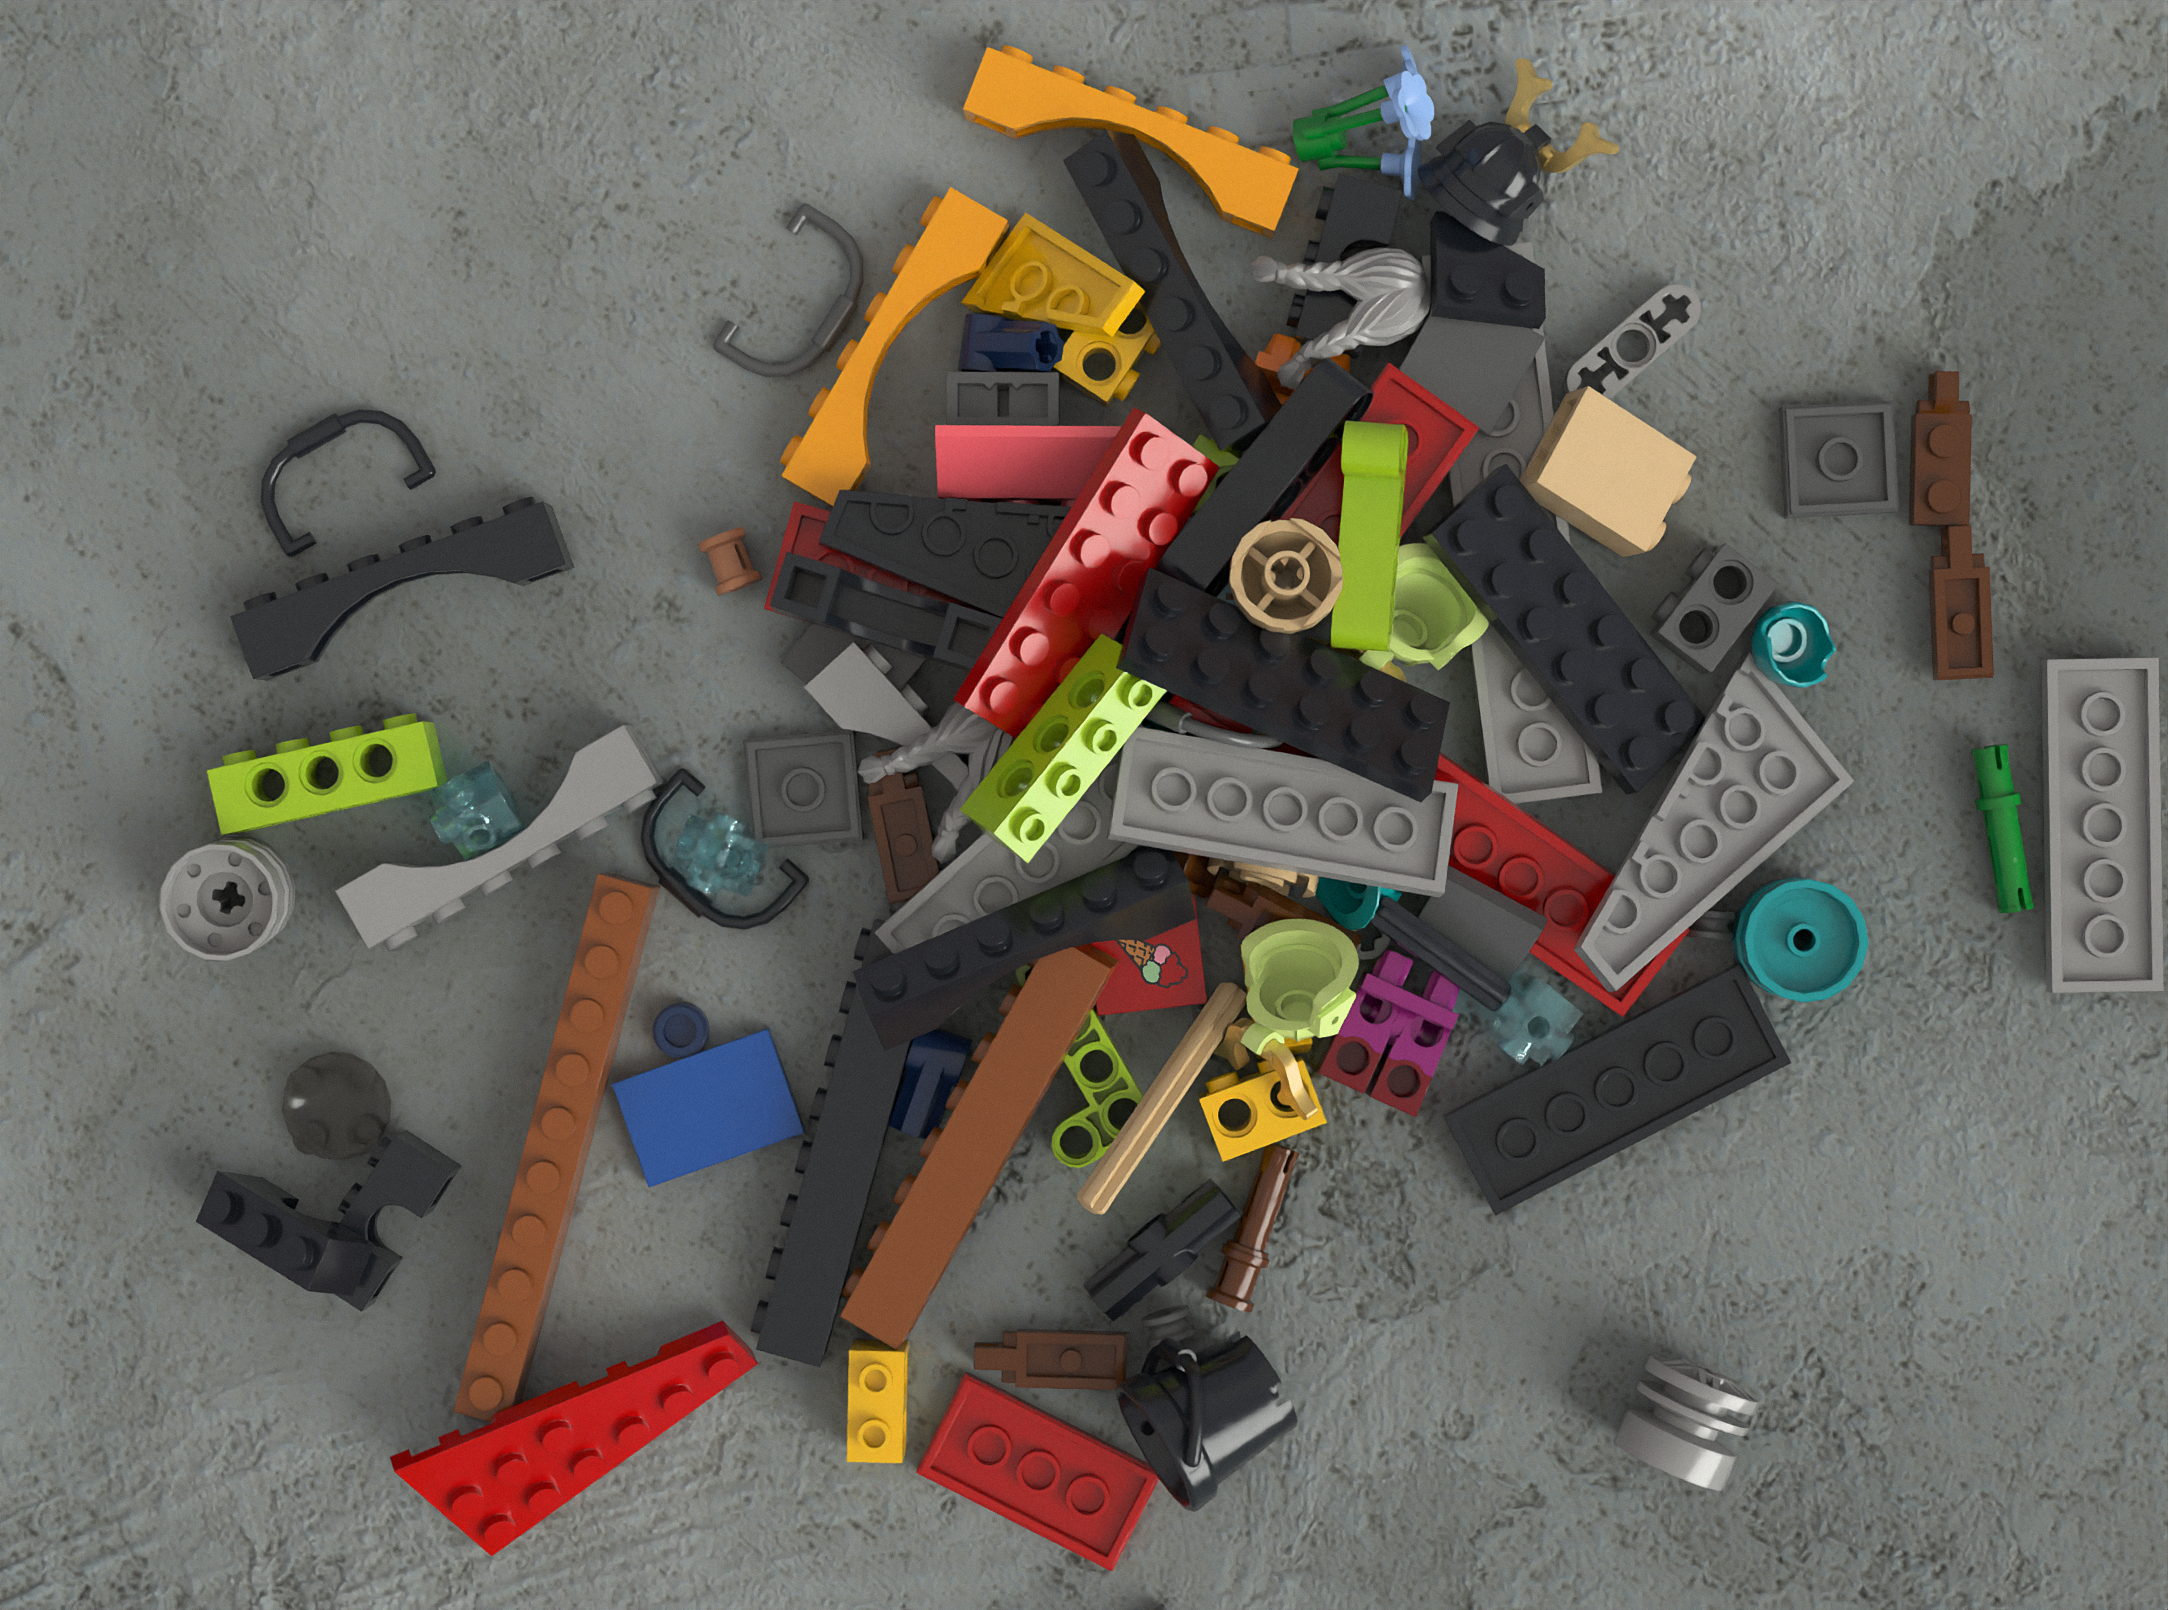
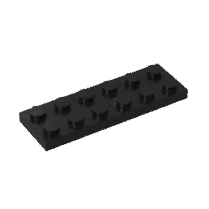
M1507 464L1494 469L1422 536L1626 795L1637 793L1698 733L1706 717Z
M1149 567L1140 578L1116 666L1117 669L1420 803L1432 793L1450 702L1297 633L1287 634L1272 632L1265 628L1262 629L1251 623L1237 606Z
M1736 963L1442 1116L1492 1212L1496 1216L1790 1064L1791 1061L1740 964Z

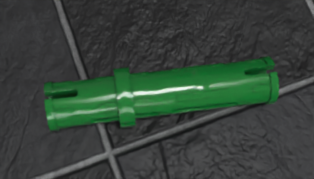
M2008 744L1984 746V748L1971 749L1980 797L1975 799L1976 810L1983 812L1998 913L2020 912L2021 908L2023 910L2034 908L2016 806L2022 802L2020 792H2014L2007 751Z

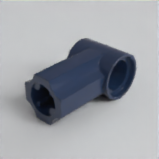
M966 314L958 370L961 372H1050L1052 367L1062 360L1064 341L1060 339L1056 325L1047 322L1013 321L992 315Z
M940 1028L914 1038L904 1067L908 1071L888 1126L902 1133L922 1139H927L933 1128L940 1126L952 1086L956 1087L973 1040Z

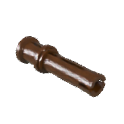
M1274 1143L1265 1146L1233 1240L1228 1239L1221 1248V1252L1225 1256L1214 1287L1207 1288L1205 1294L1207 1298L1223 1305L1252 1313L1254 1303L1250 1299L1260 1270L1268 1267L1270 1261L1268 1259L1269 1253L1265 1252L1291 1173L1299 1157V1152Z

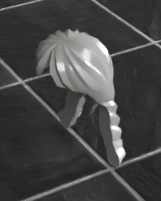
M1374 248L1358 252L1345 261H1335L1330 264L1317 262L1309 266L1303 263L1286 265L1282 262H1276L1270 256H1259L1250 264L1253 271L1252 278L1255 281L1262 283L1275 281L1295 289H1309L1318 292L1324 290L1331 292L1341 289L1357 300L1347 320L1337 323L1328 332L1322 333L1314 340L1307 341L1290 360L1280 366L1277 378H1279L1282 387L1297 388L1301 384L1305 372L1312 365L1318 364L1323 359L1341 355L1344 350L1355 349L1360 344L1366 346H1387L1409 337L1423 326L1429 315L1431 296L1427 288V276L1424 268L1412 254L1401 249Z
M954 701L946 710L939 725L932 727L928 734L917 737L910 745L900 747L892 755H884L880 758L869 756L861 760L857 773L863 776L864 782L871 784L879 781L886 775L906 773L919 766L929 765L935 760L941 759L948 752L969 754V775L961 783L959 792L953 798L949 808L944 811L941 825L938 828V835L931 846L933 858H936L943 864L947 861L951 862L957 857L956 839L959 836V831L970 822V819L959 809L1016 738Z

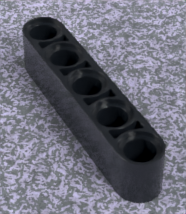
M1326 358L1319 362L1169 546L1158 563L1157 571L1218 597L1229 583L1230 562L1242 537L1259 523L1269 520L1274 522L1283 517L1341 445L1345 422L1360 421L1373 401L1374 391L1332 359Z

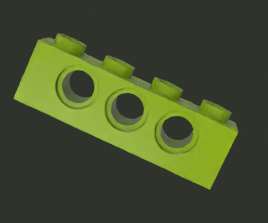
M1102 633L959 809L991 839L1026 863H1029L1167 691L1117 669L1116 666L1122 645Z
M416 713L406 714L383 720L385 730L364 734L362 725L329 732L331 739L329 743L310 747L309 738H301L275 744L276 755L257 759L255 750H248L222 756L224 766L207 770L221 835L244 833L448 787L434 722H418ZM380 745L388 748L393 758L392 767L384 776L375 774L369 764L372 751ZM327 757L336 763L339 770L336 783L328 789L323 787L316 777L318 764ZM273 769L282 775L285 783L282 795L276 800L268 798L263 790L264 777Z

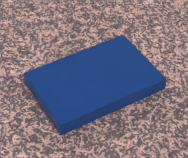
M770 1028L612 1084L649 1188L797 1136L806 1131Z

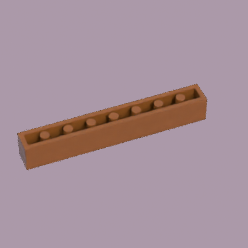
M1085 944L1061 950L1026 964L1033 968L1024 986L1021 987L1014 983L1003 1000L998 1012L1006 1016L999 1031L996 1035L988 1031L972 1057V1060L980 1065L970 1083L961 1079L947 1101L945 1108L953 1113L945 1128L942 1130L935 1126L923 1144L919 1155L927 1160L917 1177L909 1173L898 1189L893 1202L901 1206L891 1224L883 1220L873 1234L867 1249L872 1251L874 1255L866 1270L857 1266L843 1288L841 1295L847 1298L848 1302L840 1317L896 1350L909 1337L1119 960L1091 944Z

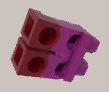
M1386 949L1373 965L1370 974L1362 972L1354 991L1356 998L1338 1034L1332 1036L1314 1071L1364 1094L1387 1045V1051L1365 1094L1416 1117L1450 1032L1459 1014L1452 1012L1457 1001L1459 988L1435 970H1432L1420 997L1402 989L1414 961Z

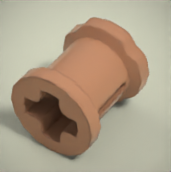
M744 527L726 531L697 544L701 553H707L718 582V585L715 587L717 596L737 591L763 580L761 572L754 570L742 540L746 536Z

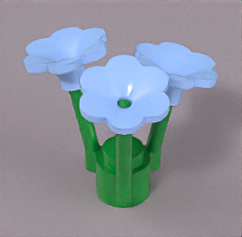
M1406 44L1400 47L1403 57L1401 72L1383 79L1384 85L1333 106L1312 110V116L1294 119L1293 139L1301 162L1317 160L1320 171L1340 167L1381 170V175L1400 176L1404 184V196L1407 197V200L1415 201L1417 184L1420 180L1418 167L1421 165L1422 140L1428 139L1431 135L1430 122L1434 118V106L1431 98L1426 93L1425 81L1419 74L1412 53ZM1388 96L1391 99L1383 102L1381 108L1341 118L1344 114ZM1383 120L1387 124L1400 121L1404 135L1409 138L1408 145L1402 154L1383 153L1382 157L1338 155V150L1346 149L1347 146L1346 130Z

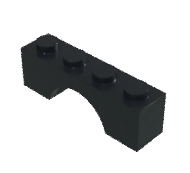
M786 552L770 603V607L776 612L968 672L971 671L1002 621V618L954 603L938 601L901 591L857 576L841 568L790 552Z

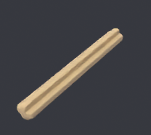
M1223 982L1219 984L1078 1192L1077 1201L1086 1210L1093 1214L1102 1215L1106 1213L1225 1036L1228 1027L1233 1024L1247 1003V994L1239 986L1232 982Z

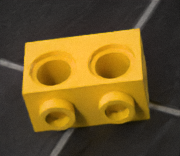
M1138 301L1134 308L1139 309L1146 319L1142 330L1135 334H1125L1117 330L1113 337L1074 330L1063 347L1062 360L1052 367V372H1059L1062 379L1108 408L1114 397L1123 402L1133 389L1141 375L1133 368L1143 353L1146 351L1154 356L1162 343ZM1104 353L1113 359L1116 367L1114 373L1108 379L1095 381L1085 374L1083 370L1084 362L1092 354Z
M1301 1056L1295 1058L1301 1080L1308 1096L1318 1109V1112L1307 1120H1303L1292 1107L1281 1108L1271 1101V1089L1276 1082L1280 1081L1276 1070L1265 1059L1257 1062L1259 1071L1239 1079L1237 1072L1231 1071L1205 1082L1208 1091L1198 1094L1222 1162L1327 1123ZM1233 1098L1243 1100L1250 1108L1247 1121L1238 1127H1228L1218 1118L1220 1106L1225 1101Z
M881 1340L853 1341L849 1349L846 1462H903L907 1445L909 1341H904L898 1350Z

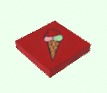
M1191 893L1196 919L1145 941L1113 940L1090 943L1119 960L1096 1002L1098 1016L1207 1003L1195 894Z

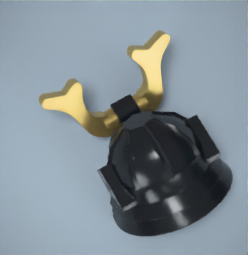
M1519 58L1515 62L1518 84L1515 96L1506 115L1505 124L1488 122L1476 126L1471 120H1468L1436 146V149L1442 155L1434 157L1430 162L1418 167V176L1422 184L1449 214L1478 235L1505 246L1515 244L1519 233L1523 230L1524 219H1528L1544 200L1542 190L1537 186L1540 180L1541 169L1551 173H1562L1572 169L1589 156L1599 153L1616 154L1619 151V146L1616 143L1600 137L1597 124L1591 122L1582 124L1576 142L1567 151L1560 152L1555 150L1550 145L1551 137L1537 124L1531 126L1528 117L1532 103L1539 95L1552 88V81L1538 77L1531 61Z

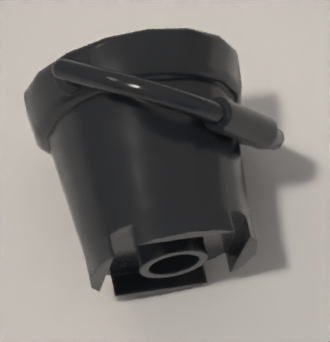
M1240 1331L1234 1332L1220 1342L1196 1354L1174 1339L1165 1338L1148 1352L1141 1373L1118 1383L1116 1386V1398L1121 1413L1144 1457L1173 1498L1184 1509L1193 1512L1199 1510L1216 1496L1218 1484L1275 1440L1294 1429L1298 1422L1290 1398L1277 1406L1275 1400L1279 1398V1393L1276 1386L1282 1382L1262 1351L1247 1335L1241 1338ZM1161 1358L1172 1365L1155 1373Z

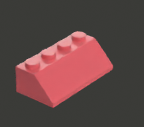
M935 425L938 499L957 498L975 502H1009L1039 505V503H1061L1063 507H1072L1122 426Z

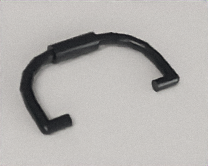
M358 409L340 416L334 413L287 440L288 445L272 458L262 478L261 505L268 525L287 556H296L317 544L311 532L293 541L279 516L274 501L275 483L283 467L295 456L300 459L346 433L347 427L359 423L379 424L397 434L407 446L418 465V471L404 478L407 487L412 490L433 478L436 470L419 439L403 421L383 411Z
M684 768L677 770L656 794L657 798L651 802L643 816L640 839L646 861L660 878L658 883L698 918L704 916L721 927L746 930L769 923L786 910L809 883L808 875L788 858L779 869L793 881L773 903L761 912L739 916L726 914L713 907V901L673 866L668 868L659 856L654 835L656 820L664 806L682 785L697 797L706 788L688 770Z

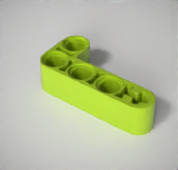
M1361 421L1345 422L1341 455V469L1345 476L1338 545L1341 557L1340 563L1343 569V587L1333 606L1331 646L1334 648L1388 652L1390 648L1408 452V431L1404 424Z
M1027 965L1016 969V976L1021 987L1024 986L1028 979L1026 972L1031 969ZM1094 1007L1064 1059L1088 1103L1060 1119L1052 1134V1149L1055 1157L1062 1164L1075 1168L1089 1165L1103 1157L1123 1126L1115 1124L1110 1119L1108 1110L1111 1104L1118 1099L1129 1098L1138 1105L1144 1096ZM1092 1050H1101L1107 1053L1113 1063L1111 1072L1101 1079L1088 1077L1081 1068V1060L1086 1053ZM1081 1126L1087 1129L1093 1139L1091 1147L1081 1154L1068 1152L1061 1142L1062 1133L1067 1128Z

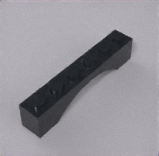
M1105 130L1065 158L1063 162L1124 275L1136 282L1145 291L1139 302L1220 451L1247 450L1281 409L1282 405L1264 372L1247 355L1227 329L1196 280L1170 224L1163 201L1160 181L1135 135Z
M534 497L520 499L502 507L504 516L484 523L482 516L472 517L452 525L450 528L453 535L432 542L430 535L417 537L400 544L401 554L381 561L378 554L369 555L348 563L349 573L329 580L327 573L314 575L295 583L298 592L277 599L275 592H271L245 601L243 604L246 611L230 616L252 678L267 681L318 662L332 638L355 613L376 597L405 583L435 575L467 573L496 577L520 586H526L575 568L553 507L543 501L536 504Z
M1147 847L853 971L865 1009L884 1051L937 1029L957 1008L978 991L1005 974L1036 959L1064 949L1094 942L1113 940L1145 941L1196 919L1189 881L1172 850Z

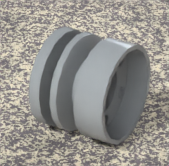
M229 836L188 851L170 867L161 886L160 913L167 932L183 950L205 960L229 961L249 954L267 944L285 928L295 906V883L288 864L272 847L247 837ZM236 883L238 884L237 893L245 896V901L231 907V897L223 894V889Z
M1649 1354L1644 1368L1666 1382L1664 1385L1644 1379L1638 1380L1635 1388L1643 1396L1656 1403L1654 1411L1627 1408L1613 1442L1626 1453L1668 1474L1705 1488L1717 1491L1723 1490L1737 1455L1726 1445L1716 1440L1719 1432L1735 1436H1746L1749 1427L1728 1414V1409L1747 1415H1754L1759 1401L1739 1388L1732 1379L1708 1367L1686 1359H1670L1656 1354Z

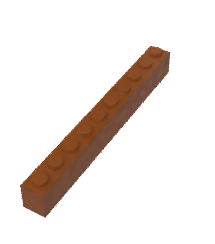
M610 872L597 874L453 1410L455 1413L491 1422L495 1413L522 1403L660 890L658 885Z

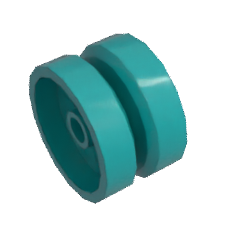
M1799 877L1770 880L1752 891L1736 911V919L1731 931L1734 933V940H1731L1734 959L1741 965L1748 980L1767 993L1803 1003L1829 999L1847 988L1862 969L1869 944L1865 919L1852 898L1832 884ZM1805 929L1806 933L1800 938L1806 943L1802 949H1797L1794 946L1793 937L1797 931Z

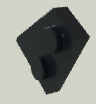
M1443 211L1435 212L1430 221L1431 316L1539 329L1546 319L1545 269L1509 248L1478 235L1448 213Z

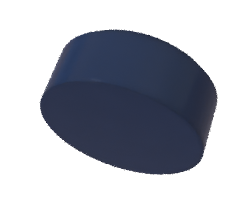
M678 1002L667 1006L657 1015L653 1024V1038L657 1047L663 1053L673 1058H686L696 1054L705 1046L709 1038L710 1026L705 1013L691 1003Z

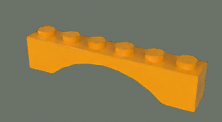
M1003 45L1001 51L990 47L986 48L963 107L965 120L1016 140L1042 131L1067 128L1111 130L1134 134L1138 141L1162 152L1184 169L1208 196L1221 220L1271 240L1273 239L1299 168L1289 165L1291 157L1265 146H1261L1259 152L1238 145L1240 138L1237 135L1215 126H1209L1207 132L1187 125V116L1168 107L1157 106L1156 111L1153 112L1136 105L1137 98L1120 88L1106 86L1104 92L1084 85L1085 77L1069 68L1055 65L1051 72L1033 65L1032 61L1034 58L1018 48Z
M952 187L949 188L943 199L935 195L927 206L920 221V225L926 228L915 247L907 243L899 254L892 268V272L898 275L887 295L879 291L872 300L864 316V320L870 323L860 342L854 339L848 342L836 364V368L842 371L832 390L826 387L820 390L808 412V416L814 419L803 438L796 434L789 442L780 459V463L786 466L781 475L786 481L832 508L839 491H857L871 467L867 443L868 407L875 378L889 348L905 326L929 303L957 286L978 279L1010 230L1008 220Z

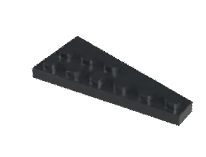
M840 490L818 544L973 609L1003 619L1072 507L1009 502L988 503L957 498L936 499L909 497L904 494ZM1190 516V517H1189V519H1188L1187 522L1185 523V525H1184V527L1182 528V530H1183V529L1185 528V526L1189 523V521L1193 518V516ZM1131 612L1114 638V641L1121 645L1124 641Z

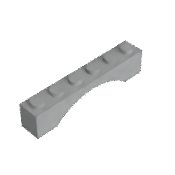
M856 641L853 642L804 686L842 729L871 733L906 746L910 745L917 737L928 734L933 727L923 716L930 707L909 684L901 690L894 685L885 675L892 668V665L871 643L862 649ZM948 752L941 759L935 760L931 764L959 792L961 783L969 775L968 765L960 757L962 753Z
M622 725L575 752L566 778L550 804L527 829L503 846L475 859L451 865L418 866L399 862L383 863L335 892L368 949L385 944L388 951H392L417 937L418 934L414 926L426 919L433 917L436 924H439L464 910L466 907L461 899L480 889L485 897L511 883L513 878L509 872L528 861L531 868L534 869L561 854L557 846L558 843L574 834L577 835L581 842L609 826L605 816L624 807L626 812L630 814L657 798L652 789L663 784L664 781L632 725Z

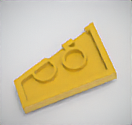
M1025 212L961 303L972 312L1020 321L1047 322L1056 325L1058 328L1113 337L1145 291L1127 276Z

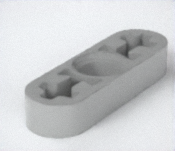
M1670 284L1661 288L1569 368L1563 382L1565 395L1578 390L1577 387L1582 382L1581 377L1578 375L1580 370L1590 375L1606 362L1597 356L1601 350H1604L1609 363L1625 375L1621 380H1618L1613 370L1598 384L1602 395L1608 399L1612 398L1697 323L1701 314V304L1697 294L1691 288L1682 284ZM1666 297L1672 303L1680 298L1687 306L1681 313L1686 321L1681 324L1679 320L1673 319L1661 328L1658 333L1666 337V341L1660 344L1653 328L1639 320V317L1646 314L1649 323H1652L1666 309L1665 304L1662 302L1663 298ZM1632 331L1643 336L1647 343V353L1641 361L1627 362L1620 357L1616 345L1621 334Z

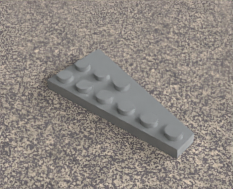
M1750 652L1741 656L1574 947V951L1609 993L1617 991L1854 782L1777 685L1769 680L1754 664V659Z

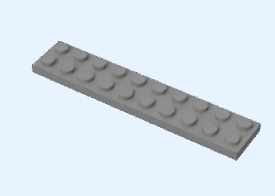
M1532 242L1505 246L1534 263ZM1430 255L1421 256L1420 263L1426 273V284L1431 296ZM1431 303L1429 308V315L1431 313ZM1543 325L1539 329L1529 328L1544 337ZM1545 341L1542 342L1491 435L1487 437L1477 431L1448 471L1451 508H1454L1497 467L1507 464L1519 480L1521 479L1554 417ZM1538 503L1570 544L1568 522ZM1489 622L1483 635L1469 645L1487 785L1515 804L1602 793L1598 758Z

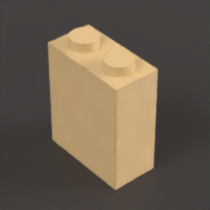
M1587 386L1565 395L1526 467L1520 482L1537 503L1621 557H1627L1650 551L1658 544L1666 530V523L1663 522V519L1671 504L1676 503L1690 485L1691 476L1688 472L1696 456Z

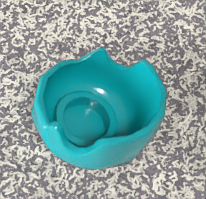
M1787 601L1772 607L1759 618L1752 632L1751 647L1754 664L1769 680L1788 687L1805 688L1822 682L1827 678L1828 675L1824 670L1825 665L1836 652V647L1829 635L1826 619L1814 606L1796 601Z

